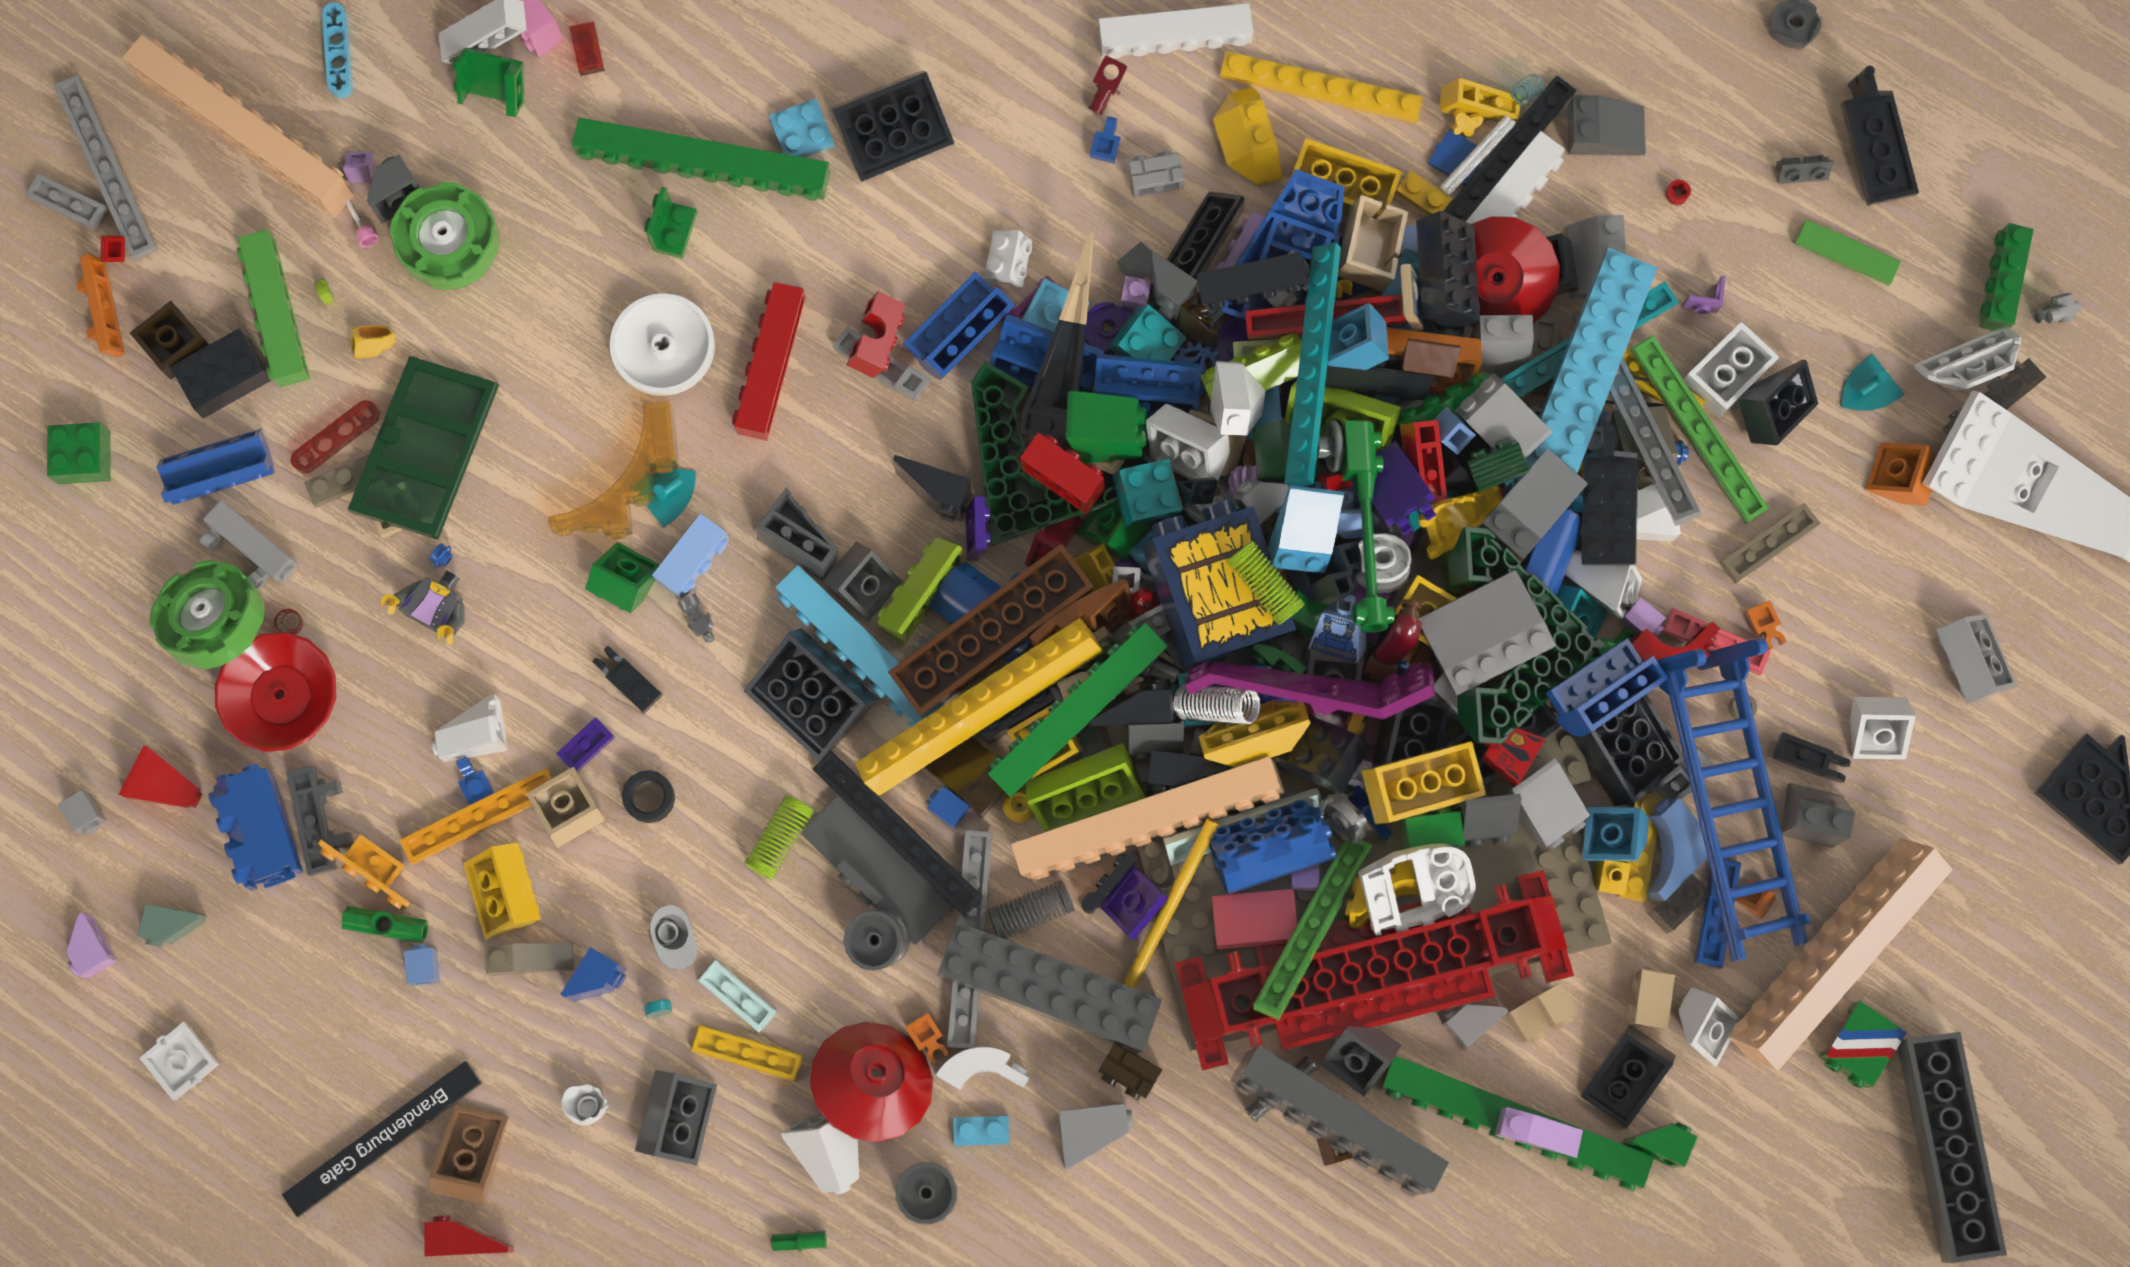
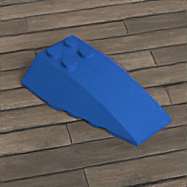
M1296 169L1235 265L1287 255L1293 250L1301 252L1303 259L1311 266L1313 247L1335 242L1339 245V224L1342 217L1344 187ZM1308 290L1299 292L1296 296L1298 301L1294 306L1306 305ZM1260 295L1251 297V302L1236 305L1235 301L1227 302L1220 311L1246 321L1245 311L1275 307L1267 299H1261Z

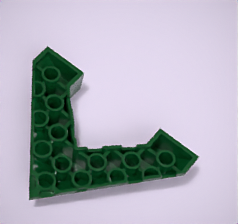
M984 361L972 380L971 387L986 505H989L990 510L988 522L991 546H995L1081 515L1083 512L1022 470L1020 457L1026 449L1022 433H1020L1017 415L1028 400L1030 388ZM1142 454V457L1125 459L1119 470L1156 461ZM1101 470L1105 489L1089 511L1118 501L1112 479L1113 474Z
M1464 527L1449 559L1450 587L1476 590L1516 570L1556 644L1555 647L1495 676L1486 688L1475 687L1457 695L1458 721L1476 743L1502 744L1513 730L1519 728L1531 716L1533 711L1549 699L1546 692L1579 671L1590 660L1589 658L1600 651L1605 644L1599 638L1595 639L1586 630L1587 626L1572 611L1569 612L1563 606L1564 603L1533 573L1529 574L1520 565L1521 561L1508 548L1503 549L1494 540L1495 535L1489 529Z

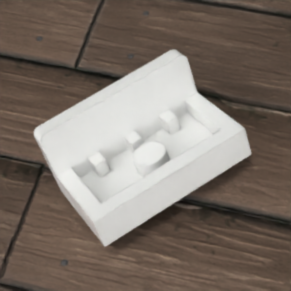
M1020 230L994 231L984 280L989 283L1011 282L1016 287H1023L1024 278L1027 275L1029 254L1032 251V240Z

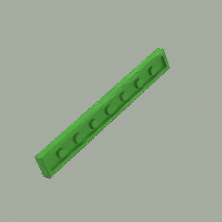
M1654 335L1630 349V352L1744 523H1748L1769 509Z
M1351 839L1347 842L1343 841L1336 854V858L1333 859L1259 993L1253 1009L1277 1020L1280 1019L1351 889L1355 877L1358 876V871L1361 870L1370 854L1372 844L1360 840L1355 845L1351 844L1353 841Z

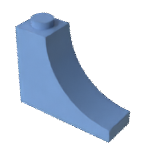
M1664 798L1654 806L1655 811L1649 816L1657 829L1662 848L1660 870L1653 885L1646 892L1652 901H1665L1708 859L1700 823L1680 798Z

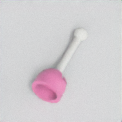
M348 199L346 205L359 227L355 233L359 245L365 248L376 243L379 239L376 231L372 226L363 225L350 199Z

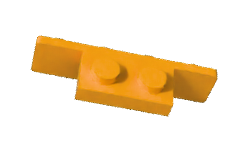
M359 835L345 855H342L321 839L317 843L322 847L319 853L331 861L335 857L344 863L342 866L343 870L353 877L360 874L367 879L364 885L374 892L378 893L380 889L389 895L386 900L398 909L402 905L406 908L410 906V902L389 888L405 865L363 835Z

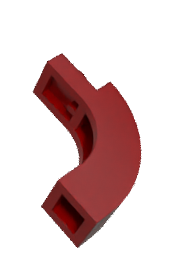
M1713 621L1703 625L1683 647L1665 645L1647 628L1638 632L1630 642L1642 661L1652 656L1659 660L1696 649H1702L1706 653V658H1708L1710 654L1705 649L1717 639L1714 635L1720 628Z

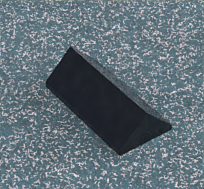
M1208 192L1167 260L1198 281L1197 274L1207 271L1242 214L1245 198L1242 195Z

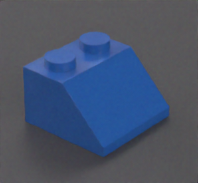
M590 947L560 995L576 1002L612 993L614 988L619 989L626 978L624 974L626 968Z

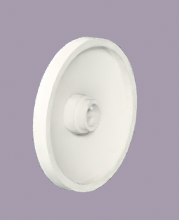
M653 294L633 302L619 315L610 336V353L620 376L638 391L656 396L678 394L694 386L708 371L715 352L714 333L706 315L693 302L673 294Z

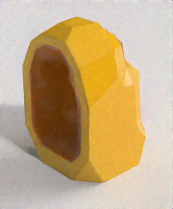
M362 325L351 329L350 332L351 353L355 359L377 357L382 351L390 349L395 343L393 331L386 326Z

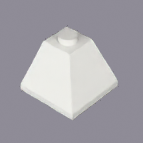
M1691 987L1683 998L1678 1010L1685 1038L1693 1049L1711 1065L1717 1067L1731 1041L1728 1034L1741 1019L1718 997Z

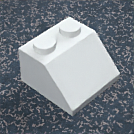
M1854 697L1850 715L1851 756L1853 759L1906 760L1916 716L1908 698Z

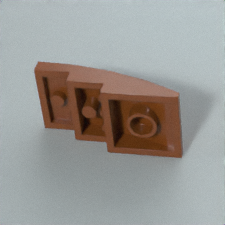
M1121 579L1104 586L1060 611L1029 636L1033 648L1079 618L1093 633L1102 627L1112 632L1130 614L1129 605L1132 595L1128 582L1125 579Z

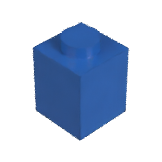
M942 787L940 791L935 789L926 801L929 804L927 807L928 812L953 830H955L970 809L966 802L945 787Z

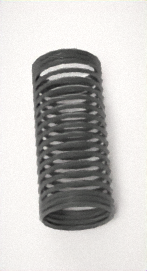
M1058 880V882H1054V886L1052 884L1049 887L1045 886V890L1041 887L1040 891L1038 889L1036 893L1032 891L1031 894H1027V897L1023 895V900L1021 897H1018V901L1014 898V903L1011 900L1009 904L1005 902V907L1001 904L1000 908L996 905V909L995 907L988 909L987 912L997 937L1008 938L1005 927L1009 936L1012 937L1009 924L1014 935H1017L1013 921L1018 932L1021 934L1017 918L1024 932L1026 929L1023 920L1027 929L1030 930L1027 917L1034 928L1035 925L1031 914L1036 925L1039 926L1035 911L1041 924H1044L1039 908L1045 921L1048 923L1043 905L1052 921L1053 918L1047 902L1054 918L1057 919V915L1052 901L1059 917H1061L1056 898L1064 915H1066V912L1068 914L1072 913V911L1074 912L1075 909L1064 881Z

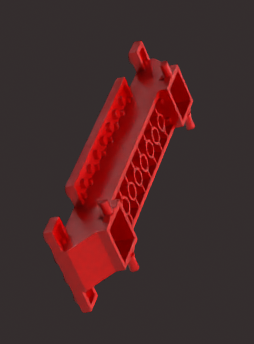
M1544 870L1516 877L1522 898L1521 901L1510 900L1506 884L1494 887L1499 903L1493 908L1472 914L1470 905H1468L1462 911L1450 917L1445 915L1434 920L1433 924L1408 927L1409 930L1397 932L1395 928L1380 930L1381 935L1376 936L1370 927V920L1361 928L1349 927L1350 919L1331 923L1279 1020L1253 1009V1006L1287 943L1254 946L1259 967L1252 969L1242 968L1238 952H1234L1233 956L1232 953L1227 954L1231 971L1224 976L1212 978L1208 981L1201 956L1174 963L1201 1070L1204 1071L1229 1064L1222 1037L1247 1031L1251 1048L1256 1047V1043L1257 1046L1263 1044L1258 1028L1275 1024L1281 1050L1283 1051L1338 1037L1347 1026L1373 1028L1494 997L1495 994L1488 970L1516 963L1520 979L1528 978L1532 975L1527 960L1539 957L1546 983L1573 977L1574 973L1567 952L1568 948ZM1421 901L1398 906L1397 908L1398 912L1402 913L1420 907L1422 904ZM1502 929H1507L1512 933L1513 939L1511 943L1502 941L1500 937ZM1237 996H1245L1249 1001L1248 1009H1237L1234 1004L1235 998Z

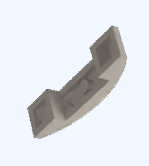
M847 326L834 343L833 348L848 360L853 343L862 335ZM888 355L891 360L885 372L881 371L874 379L899 394L916 401L931 381L930 378L910 365L907 367Z

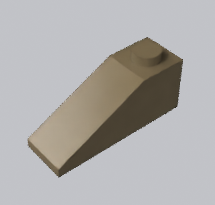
M528 943L485 946L486 974L490 976L574 970L573 943Z

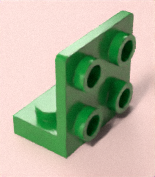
M661 187L659 194H655L653 198L652 209L654 210L651 218L648 217L645 222L644 232H646L654 252L683 259L698 212L695 208L672 203L667 188Z

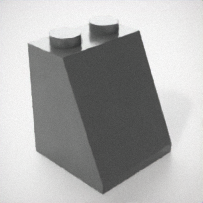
M1789 783L1781 823L1782 836L1834 847L1851 838L1855 811L1843 795Z

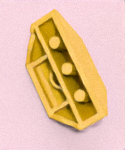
M1254 87L1229 93L1213 117V123L1227 166L1252 181L1256 186L1281 181L1283 177L1278 146L1263 99Z
M1272 700L1260 705L1258 716L1253 723L1216 722L1206 733L1201 734L1199 739L1205 759L1232 767H1239L1269 756L1274 757L1291 751L1309 726L1310 721L1304 702L1297 701L1295 703L1286 700ZM1250 708L1249 714L1246 719H1248V717L1250 716L1252 708Z

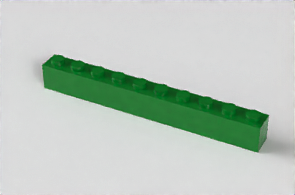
M578 117L572 142L575 154L584 160H593L594 158L603 160V162L610 165L622 163L627 164L633 169L650 168L660 174H666L667 172L677 173L683 178L700 177L710 183H716L717 181L727 182L733 187L750 186L761 192H766L767 190L777 191L783 196L800 195L811 201L825 199L830 176L829 162L580 117Z
M1395 1056L1387 1067L1380 1088L1386 1090L1385 1095L1400 1100L1401 1096L1412 1100V1106L1426 1110L1427 1106L1438 1110L1436 1115L1442 1118L1452 1120L1454 1116L1464 1120L1463 1126L1477 1131L1479 1127L1489 1130V1136L1502 1141L1505 1138L1495 1136L1501 1108L1505 1107L1583 1130L1577 1158L1515 1141L1514 1145L1530 1151L1531 1147L1541 1151L1540 1156L1556 1161L1557 1157L1566 1160V1166L1578 1171H1582L1583 1167L1593 1171V1177L1608 1182L1609 1178L1619 1181V1187L1632 1192L1635 1191V1188L1643 1189L1645 1187L1654 1160V1156L1398 1056Z

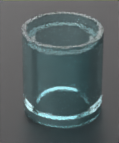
M1530 73L1512 86L1511 96L1517 104L1526 105L1544 91V82L1537 74Z

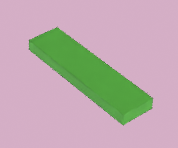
M1807 219L1803 223L1795 242L1797 246L1888 286L1892 283L1901 263L1900 260Z

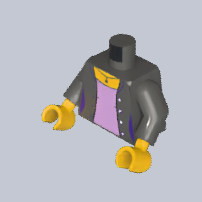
M447 570L439 583L426 577L393 595L386 594L381 599L380 607L390 605L387 611L388 614H394L396 606H398V610L405 616L436 632L437 641L441 637L447 638L448 645L453 643V635L465 623L463 599L453 591L460 578Z

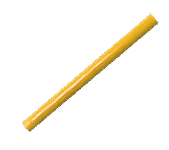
M1209 818L1206 819L1167 895V901L1161 907L1122 984L1135 988L1208 848L1214 832L1219 826L1217 822Z

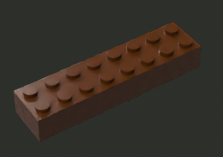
M1061 543L888 671V673L917 713L924 718L1030 639L1029 636L1050 618L1073 602L1094 592V586Z

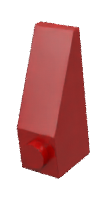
M1438 420L1400 425L1403 452L1432 492L1435 499L1430 502L1447 499Z
M433 1216V1222H424V1257L514 1252L513 1246L459 1221H450V1216Z

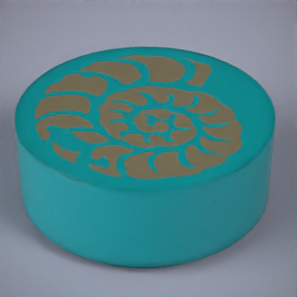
M668 999L653 1001L644 1006L647 1018L663 1016L673 1011L671 1001Z

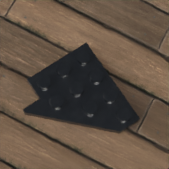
M2086 733L2082 735L2034 794L2120 865L2130 855V771L2125 737L2122 734L2117 736L2106 750Z

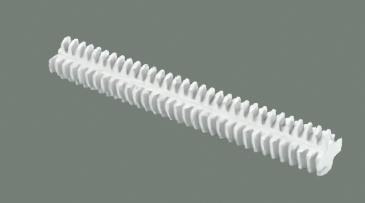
M1504 116L1502 121H1499L1500 123H1497L1498 125L1489 132L1490 134H1487L1488 136H1485L1481 143L1461 162L1459 167H1456L1457 169L1448 176L1449 178L1444 180L1439 189L1447 195L1452 194L1480 161L1491 152L1490 150H1493L1492 148H1495L1497 143L1509 133L1514 126L1513 124H1515L1514 120Z

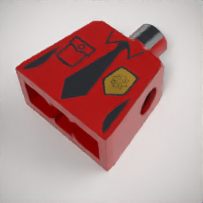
M1516 728L1502 744L1480 743L1487 747L1481 760L1511 786L1516 787L1521 782L1545 739Z

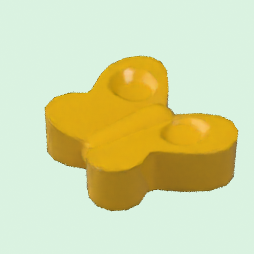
M1457 109L1454 112L1455 124L1452 125V130L1456 135L1464 132L1467 137H1472L1474 129L1482 124L1483 118L1479 113L1466 115L1463 110Z

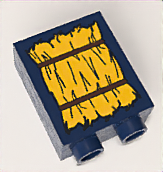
M1233 499L1222 501L1202 510L1205 522L1189 527L1186 526L1183 515L1163 520L1152 525L1156 537L1152 538L1142 547L1184 669L1203 661H1211L1250 648L1255 644H1262L1283 637L1296 630L1292 616L1280 625H1277L1275 620L1272 619L1287 604L1272 615H1269L1284 600L1271 610L1266 611L1280 597L1263 608V605L1276 594L1260 604V601L1273 590L1257 600V597L1269 587L1257 596H1254V594L1266 583L1252 593L1251 590L1262 580L1250 589H1247L1258 578L1256 577L1250 583L1244 585L1255 573L1241 581L1251 570L1238 577L1247 567L1238 573H1235V571L1244 563L1234 570L1227 563L1228 559L1252 540L1258 545L1257 549H1261L1260 553H1264L1263 557L1266 556L1267 560H1271L1253 506L1236 511Z

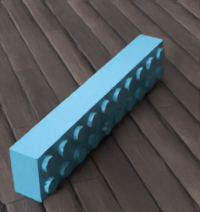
M1608 248L1603 255L1539 415V419L1552 433L1525 458L1528 468L1548 448L1574 472L1578 473L1658 267L1611 248ZM1523 475L1514 478L1510 490L1521 479Z

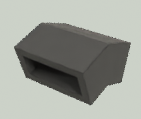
M1140 242L1117 261L1119 269L1126 276L1143 279L1150 273L1151 258L1154 253Z

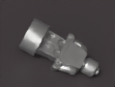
M696 593L677 604L692 622L687 627L696 636L703 635L706 643H711L715 638L710 631L714 627L711 614L707 613V615H704L699 605L701 602Z

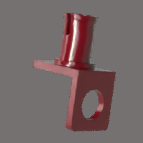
M1109 56L1103 58L1092 81L1097 84L1096 87L1098 89L1088 109L1103 115L1111 95H1120L1121 92L1117 89L1128 68L1126 64ZM1108 65L1117 66L1119 73L1115 79L1110 80L1105 77L1104 70Z

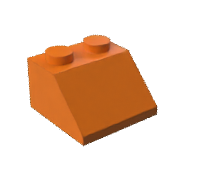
M1881 443L1866 490L1901 504L1927 506L1932 490L1922 483L1937 454L1928 445Z

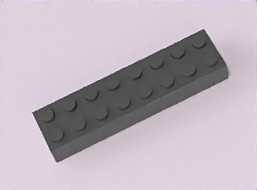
M958 921L936 975L1107 1041L1116 1042L1139 1053L1145 1050L1162 999Z
M1961 1032L1902 1040L1898 1046L1941 1262L1957 1263L2005 1256L2007 1252Z
M1256 1046L1244 1054L1230 1080L1236 1084L1235 1088L1245 1095L1253 1094L1260 1099L1259 1103L1270 1110L1274 1108L1283 1113L1282 1117L1290 1123L1302 1124L1307 1128L1306 1132L1318 1139L1323 1137L1331 1142V1148L1340 1153L1346 1151L1354 1156V1162L1365 1168L1370 1166L1377 1170V1175L1388 1182L1395 1181L1401 1185L1400 1189L1410 1196L1415 1197L1416 1195L1434 1192L1449 1164L1447 1160L1260 1046Z

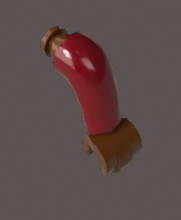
M1402 600L1401 606L1403 608L1400 609L1399 614L1394 615V622L1391 624L1388 634L1377 648L1371 649L1370 656L1362 669V674L1366 675L1368 679L1380 682L1385 676L1397 672L1398 662L1413 649L1421 633L1422 622L1418 619L1419 613L1417 612L1421 610L1422 605L1413 600Z

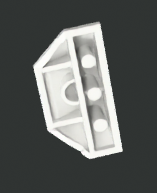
M2005 326L1914 364V369L1927 379L1952 391L1969 389L2014 370L2021 336Z

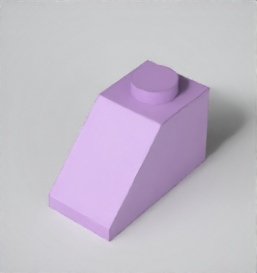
M83 912L79 914L66 953L70 959L68 965L71 971L76 976L79 975L89 979L117 962V959L93 916Z

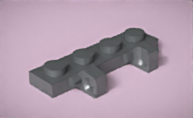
M313 765L286 772L307 875L312 877L337 870L335 859L331 861L319 853L322 847L317 843L321 839L339 853V848L353 845L351 833L344 832L334 835L332 830L329 831L324 804L327 803L326 797L343 793L341 782L335 780L326 783L324 778L318 779L316 767Z

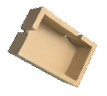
M1360 195L1349 208L1340 251L1338 277L1383 292L1385 287L1389 286L1395 279L1399 260L1397 257L1400 255L1408 211L1387 204L1374 219L1372 217L1382 207V202Z

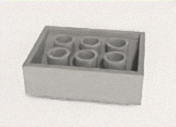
M1516 570L1418 618L1422 622L1421 629L1452 691L1456 695L1556 646L1543 618Z

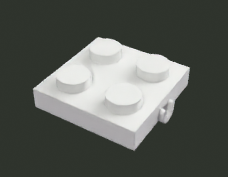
M182 1022L168 1035L160 1036L156 1040L157 1044L140 1057V1060L172 1100H177L190 1088H194L198 1082H202L201 1079L219 1065L218 1061L186 1022Z

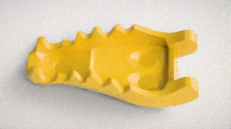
M1499 485L1481 492L1477 491L1460 497L1444 499L1432 504V509L1437 516L1428 521L1422 513L1419 515V525L1427 528L1431 544L1426 549L1430 559H1435L1444 552L1454 549L1462 528H1477L1503 499Z

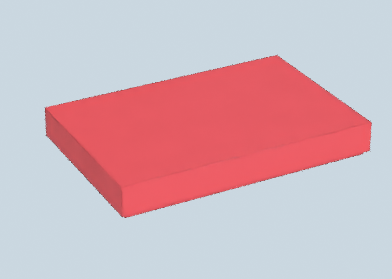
M1293 889L1212 896L1217 949L1286 944L1298 925Z

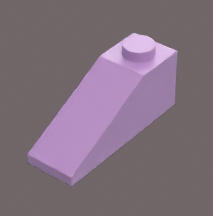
M1505 1107L1501 1108L1495 1136L1577 1158L1583 1130Z

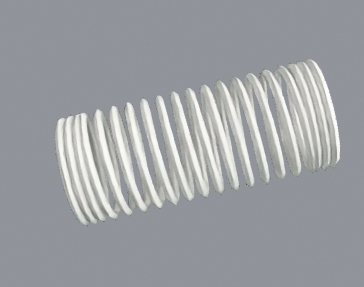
M1185 685L1180 686L1174 696L1176 715L1184 720L1251 724L1257 718L1260 709L1257 693L1239 688L1207 686L1199 690L1198 693L1192 694L1191 710L1190 694L1187 703L1189 714L1186 709V696L1188 693L1186 691L1183 703L1186 715L1182 709V696L1186 689ZM1249 693H1250V694H1251V697H1252V711H1251V714H1250V716L1248 717V719H1246L1247 716H1248V714H1249L1250 706H1251L1250 696H1249ZM1245 694H1247V697H1248V710H1247L1246 716L1243 717L1244 714H1245L1246 705H1247ZM1204 695V705L1202 710V697ZM1208 695V706L1206 710V698ZM1212 695V707L1210 710V698ZM1216 695V707L1214 710V699ZM1220 696V707L1218 710V699ZM1224 696V707L1222 710V700ZM1228 697V708L1226 710V700ZM1232 697V708L1230 710V701ZM1243 697H1244V710H1243V713H1242V704H1243L1242 700H1243Z

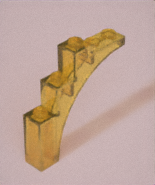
M670 401L643 404V427L640 441L628 467L605 493L587 505L568 513L549 516V528L554 534L569 536L574 531L582 530L585 533H594L599 531V528H602L606 537H610L613 540L624 539L626 535L633 534L630 504L646 506L649 505V502L656 501V495L653 491L655 486L653 471L669 473L672 469L679 468L674 409Z

